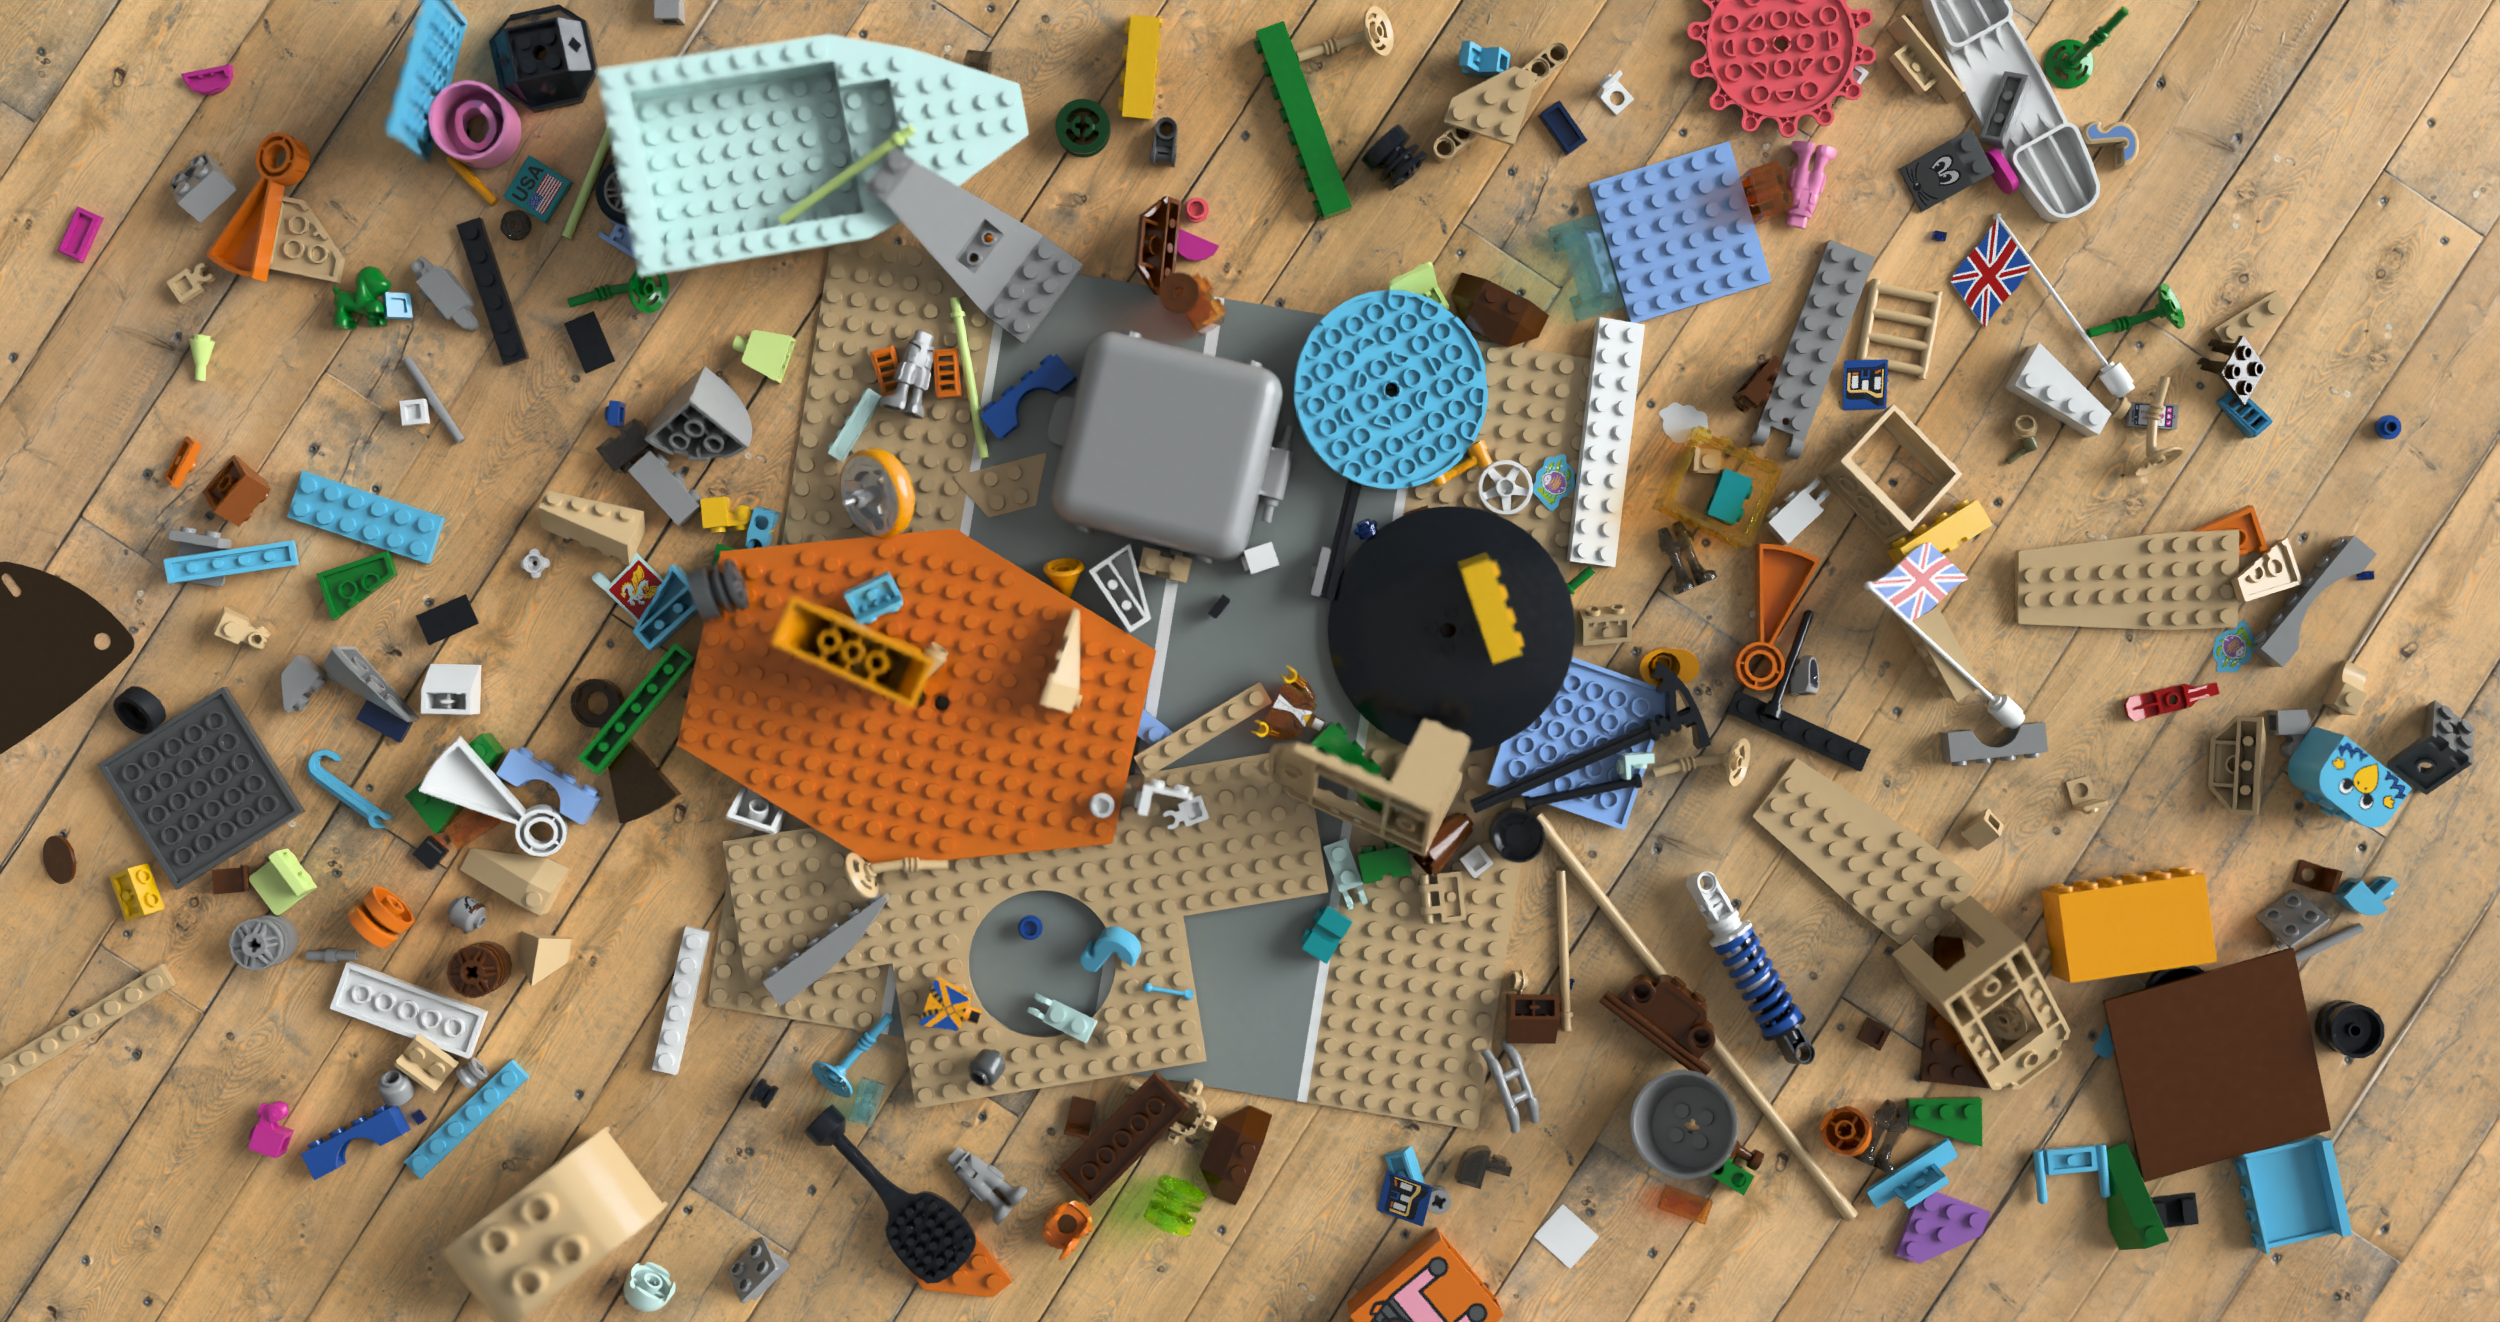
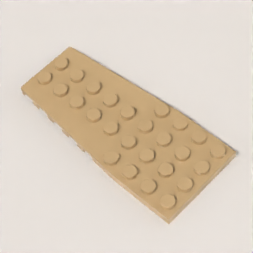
M2239 530L2159 532L2126 538H2111L2102 541H2087L2077 544L2016 550L2015 622L2027 625L2148 630L2238 627V600L2231 580L2239 574Z
M1798 759L1791 761L1751 814L1753 819L1781 842L1788 851L1801 860L1807 868L1811 869L1818 878L1832 888L1858 914L1901 946L1912 939L1925 952L1953 915L1951 909L1963 901L1978 882L1921 837Z

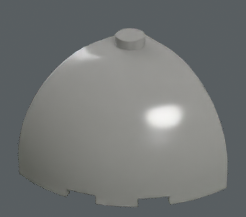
M704 366L666 403L650 426L644 440L668 454L673 455L675 452L689 456L688 460L709 461L710 458L717 457L726 459L741 453L749 447L752 438V425L748 412L737 394L724 381Z

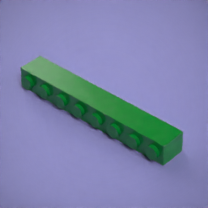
M1284 21L1257 30L1256 39L1253 40L1257 54L1262 53L1265 61L1261 63L1266 78L1270 76L1273 85L1270 86V90L1274 100L1279 99L1281 109H1278L1283 124L1287 122L1290 132H1287V136L1291 146H1296L1298 155L1295 157L1299 169L1305 170L1307 178H1304L1307 191L1308 193L1313 192L1316 201H1313L1312 204L1316 215H1321L1324 221L1351 211V202Z

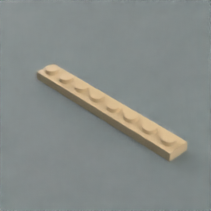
M165 964L155 967L0 1060V1081L5 1087L14 1083L177 985Z

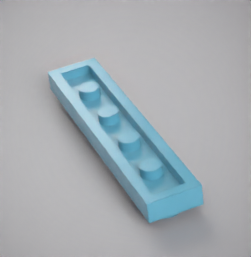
M293 540L163 559L168 584L299 565L296 544Z

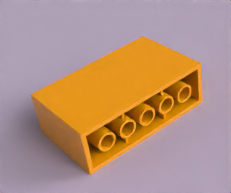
M2185 866L2169 867L2167 872L2153 869L2146 870L2145 875L2124 873L2118 879H2113L2112 876L2098 877L2097 882L2076 880L2073 881V885L2064 886V883L2049 884L2048 889H2041L2049 951L2052 952L2050 960L2054 977L2069 983L2217 962L2206 877L2203 873L2195 872L2194 868L2185 869Z

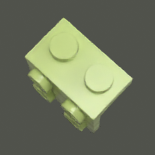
M1431 262L1420 264L1413 270L1394 277L1387 284L1388 290L1417 293L1440 303L1447 310L1450 309L1447 300L1438 287L1434 266Z
M288 848L272 853L268 856L270 861L249 877V882L275 915L283 914L318 888L311 876L303 869L296 856Z

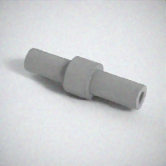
M338 948L306 952L307 961H325L326 963H338L339 960H358L359 957L357 950L339 951Z

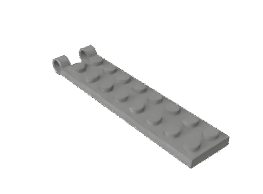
M1827 241L1781 360L1782 363L1779 365L1778 369L1780 372L1775 376L1772 383L1773 388L1769 392L1771 397L1764 404L1752 434L1751 443L1763 447L1768 439L1770 428H1773L1791 436L1785 450V456L1795 460L1800 457L1805 438L1875 257L1838 242ZM1784 418L1788 419L1787 425L1782 423Z

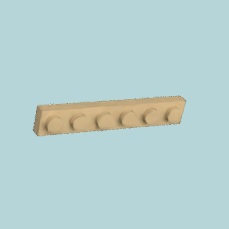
M1258 681L1134 755L1133 758L1144 777L1147 778L1268 706L1272 701L1261 682Z

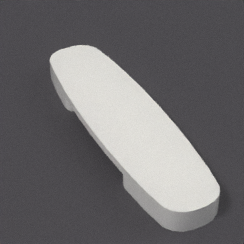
M1921 0L1950 71L1965 88L1962 94L1981 129L1985 123L2004 71L2029 75L2031 85L2006 149L1991 146L1998 149L2004 155L2018 177L2020 191L2039 216L2049 222L2059 223L2069 220L2089 209L2095 204L2100 194V183L2092 159L2076 125L2068 123L2042 69L2011 18L2013 9L2008 0Z

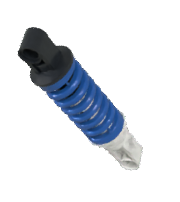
M1708 871L1692 873L1687 878L1686 886L1697 903L1700 913L1705 917L1708 930H1712L1714 934L1709 943L1717 955L1725 954L1727 956L1722 961L1724 967H1733L1729 972L1730 978L1739 977L1740 980L1736 982L1735 987L1738 990H1746L1742 994V999L1749 1001L1755 998V1001L1748 1006L1749 1011L1757 1012L1762 1010L1755 1017V1022L1760 1024L1762 1037L1765 1041L1775 1040L1788 1063L1810 1064L1814 1060L1815 1050L1801 1028L1806 1017L1801 1013L1797 1004L1791 1003L1792 996L1789 992L1785 991V983L1778 980V971L1771 969L1773 963L1770 958L1765 957V948L1758 946L1760 940L1753 931L1752 923L1749 920L1741 922L1737 909H1733L1728 896L1722 890L1713 873ZM1700 878H1702L1704 881L1703 889L1701 888L1699 883ZM1798 1049L1801 1051L1800 1058L1797 1056Z

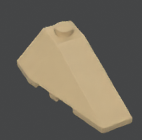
M470 848L460 868L462 872L540 916L550 912L571 869L547 857L527 856L479 848Z

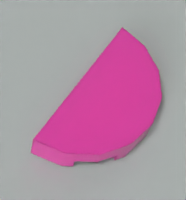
M224 65L181 75L185 84L193 91L202 95H216L223 92L230 85L233 78V66Z
M1179 229L1177 252L1186 260L1194 262L1206 260L1218 250L1219 245Z

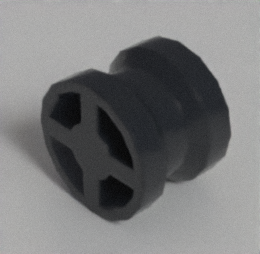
M761 1078L751 1093L749 1100L761 1103V1107L766 1109L779 1088L775 1085H768L767 1081Z

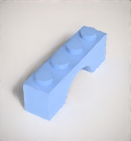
M527 748L510 749L496 773L497 776L516 787L525 786L534 779L548 782L556 789L560 797V813L580 825L588 823L602 800V797L597 795L598 791L595 788L586 784L584 786L575 782L576 778L567 772H558L554 769L556 767L554 764L544 759L542 761L533 757L534 753Z

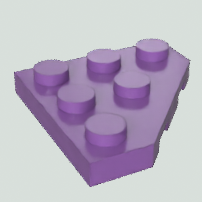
M1936 1191L1911 1207L1894 1253L1897 1256L1920 1264L1982 1236L1991 1212Z

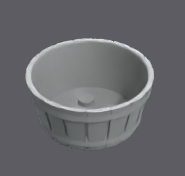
M1674 1070L1653 1078L1654 1080L1649 1081L1642 1088L1641 1093L1637 1095L1630 1116L1631 1136L1639 1155L1657 1172L1676 1179H1695L1717 1170L1729 1158L1738 1136L1737 1113L1727 1092L1715 1080L1696 1071ZM1691 1119H1694L1699 1129L1698 1131L1694 1130L1690 1134L1688 1133V1128L1685 1127V1123H1690Z

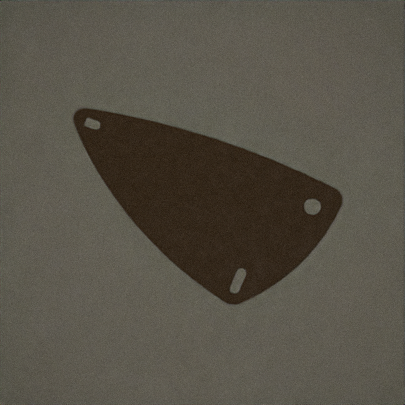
M0 562V754L31 735L77 701L126 659L134 649L132 635L109 610L93 597L52 574L11 562ZM8 573L21 589L20 596H13L2 581L3 574ZM99 633H106L111 638V644L105 650L98 649L94 644V639Z

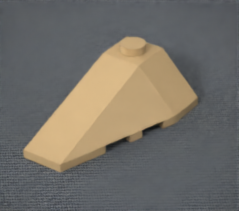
M1075 608L1063 637V647H1060L1056 656L1055 671L1053 670L1050 673L1040 703L1041 705L1072 713L1074 708L1079 709L1083 695L1079 694L1080 610Z

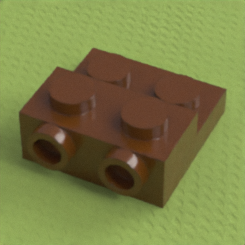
M1777 356L1763 361L1732 396V399L1736 401L1734 405L1741 412L1746 413L1748 410L1756 409L1764 405L1771 397L1769 392L1773 386L1768 381L1774 379L1780 372L1777 367L1782 363Z

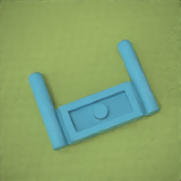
M2106 1144L2033 1150L2038 1203L2046 1204L2048 1202L2045 1175L2098 1171L2100 1195L2103 1198L2110 1197Z

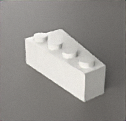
M2040 343L2028 347L2005 387L2008 391L2086 437L2099 435L2112 414Z

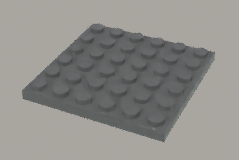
M228 687L220 688L157 727L151 733L144 735L98 764L176 890L191 883L305 812Z

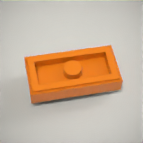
M189 436L184 438L164 476V480L171 486L180 489L187 474L194 469L195 459L202 447L198 441Z

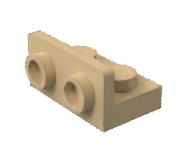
M1616 603L1608 607L1588 606L1586 609H1579L1583 646L1632 642V614L1627 605Z
M418 1034L395 1061L394 1066L431 1093H435L459 1062L421 1034Z

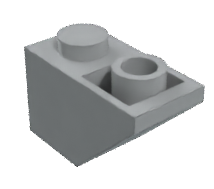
M306 655L296 656L281 673L283 706L286 712L302 711L309 704L310 696L314 692H318L326 683L324 680L327 677V672Z

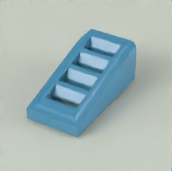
M2230 390L2216 402L2247 439L2258 436L2273 423L2271 418L2250 398L2244 405L2245 408L2237 413L2235 410L2241 406L2238 401L2232 406L2228 405L2234 398ZM2250 412L2251 416L2244 420L2243 417ZM2257 420L2258 423L2252 427L2251 424Z

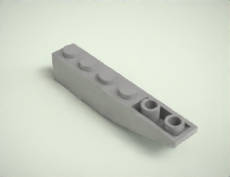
M877 893L875 897L866 901L869 904L867 908L861 911L858 907L847 915L849 921L842 926L837 922L826 930L829 935L821 940L818 936L808 943L807 947L809 949L801 954L797 951L787 958L788 965L782 969L778 965L766 974L768 979L763 984L778 1005L782 1006L836 965L863 937L878 917L890 895L886 893L881 896Z

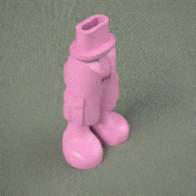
M1792 141L1791 150L1798 155V165L1790 170L1786 225L1805 229L1807 219H1811V214L1825 185L1827 176L1823 173L1827 162L1836 157V149L1826 145H1817L1814 154L1813 170L1809 172L1808 166L1815 143Z

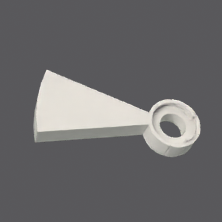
M461 736L457 737L437 757L419 789L420 792L516 824V840L519 846L530 855L544 857L553 854L563 846L566 840L568 824L559 809L548 804H538L525 809ZM538 821H544L552 826L554 834L548 840L539 841L531 836L530 826Z

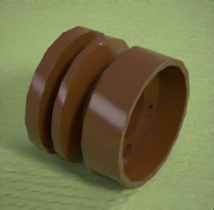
M482 941L460 949L449 961L447 969L449 984L457 993L464 997L477 998L499 989L507 982L511 975L512 962L506 949L496 942ZM475 966L478 968V970L476 971L478 975L474 974Z

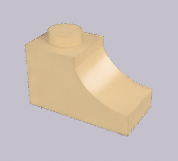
M2343 660L2320 704L2341 715L2356 716L2367 695L2364 692V683L2369 671Z

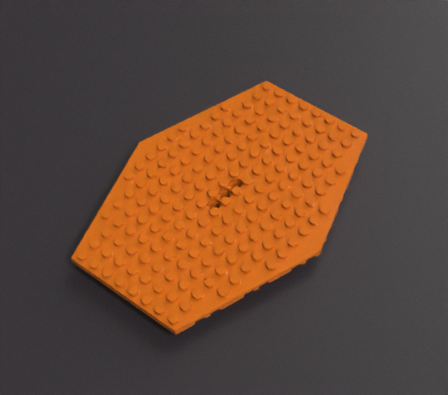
M957 529L903 533L886 539L872 536L720 552L718 563L723 566L725 560L732 559L742 574L747 588L749 607L745 610H739L737 607L736 613L731 614L723 605V617L704 622L677 741L678 746L871 863L902 860L904 857H908V860L910 857H913L914 860L916 857H919V860H953L1113 843L1156 656L1155 649ZM889 571L902 594L903 605L893 613H885L878 616L870 624L863 623L861 625L888 637L903 640L922 649L923 652L925 647L929 646L932 642L939 644L948 652L947 660L928 677L923 687L924 702L922 704L916 703L915 707L912 708L771 644L791 598L796 597L824 608L834 609L855 619V615L847 603L843 592ZM1075 608L1080 610L1079 694L1083 695L1079 709L1074 708L1073 712L1069 713L1041 705L1040 703L1050 673L1053 670L1055 671L1056 656L1060 647H1063V637ZM940 696H945L949 700V706L945 710L940 709L937 705V700ZM1098 793H1106L1114 800V810L1108 817H1096L1090 810V801Z

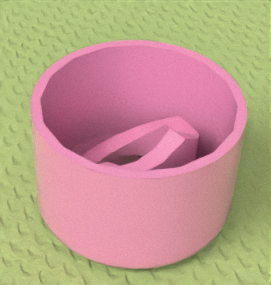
M476 81L453 83L436 96L430 108L429 128L433 139L443 151L467 166L479 169L497 167L509 160L520 144L522 127L517 111L508 100L483 83ZM485 114L489 122L488 133L482 142L475 143L467 135L468 125L475 116Z

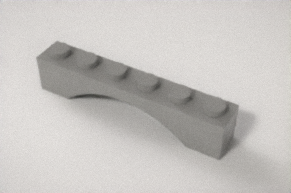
M2355 535L2339 537L2334 541L2331 546L2333 549L2329 554L2323 556L2316 563L2317 568L2312 574L2307 575L2302 580L2303 584H2301L2300 589L2286 599L2285 607L2280 612L2274 614L2269 620L2270 625L2266 630L2261 631L2254 638L2255 643L2250 649L2271 667H2284L2299 649L2301 624L2307 609L2314 599L2335 581L2349 575L2362 573L2377 555Z

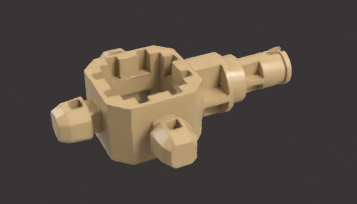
M1194 1078L1189 1083L1187 1090L1182 1087L1176 1089L1185 1101L1195 1104L1199 1110L1191 1125L1188 1123L1185 1125L1177 1120L1167 1130L1165 1136L1167 1143L1175 1145L1182 1134L1185 1136L1194 1134L1198 1125L1202 1126L1201 1129L1208 1132L1214 1130L1217 1120L1209 1114L1207 1116L1203 1115L1207 1105L1204 1098L1199 1096L1203 1088L1202 1081ZM1132 1079L1126 1093L1132 1095L1142 1083Z

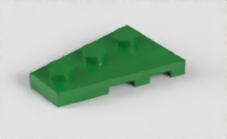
M390 551L317 573L332 621H336L398 575Z
M1906 1098V1122L1908 1124L1982 1147V1098Z

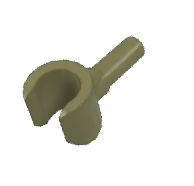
M2032 436L2021 440L2024 448L2006 459L2008 464H2011L2022 455L2036 450L2038 447L2036 438Z

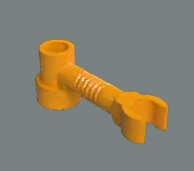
M1482 439L1466 448L1470 458L1431 480L1434 486L1439 487L1476 465L1481 469L1491 464L1492 460L1486 451L1488 447L1485 441Z

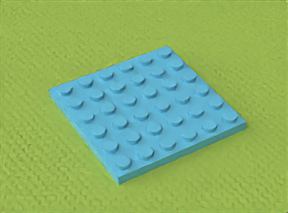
M420 0L423 6L421 13L417 14L414 19L413 29L416 31L414 38L410 39L407 44L406 54L409 55L407 63L401 66L399 79L402 81L399 90L396 89L392 98V104L395 106L392 115L389 114L385 123V129L388 130L387 134L418 160L428 163L435 142L429 128L430 108L436 96L444 88L451 85L468 20L451 0Z

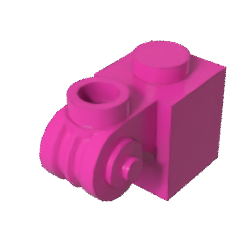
M277 1101L272 1104H261L257 1111V1117L260 1120L258 1125L254 1126L249 1134L248 1139L251 1141L248 1149L275 1159L286 1153L294 1130L281 1126L278 1123L279 1120L285 1118L289 1113L286 1103Z

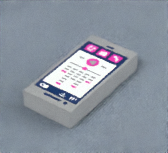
M2130 402L2131 407L2126 413L2125 427L2147 428L2148 418L2146 414H2149L2147 410L2151 408L2149 406L2150 403ZM2163 404L2165 408L2161 410L2163 415H2159L2162 418L2158 420L2157 429L2176 430L2179 405Z

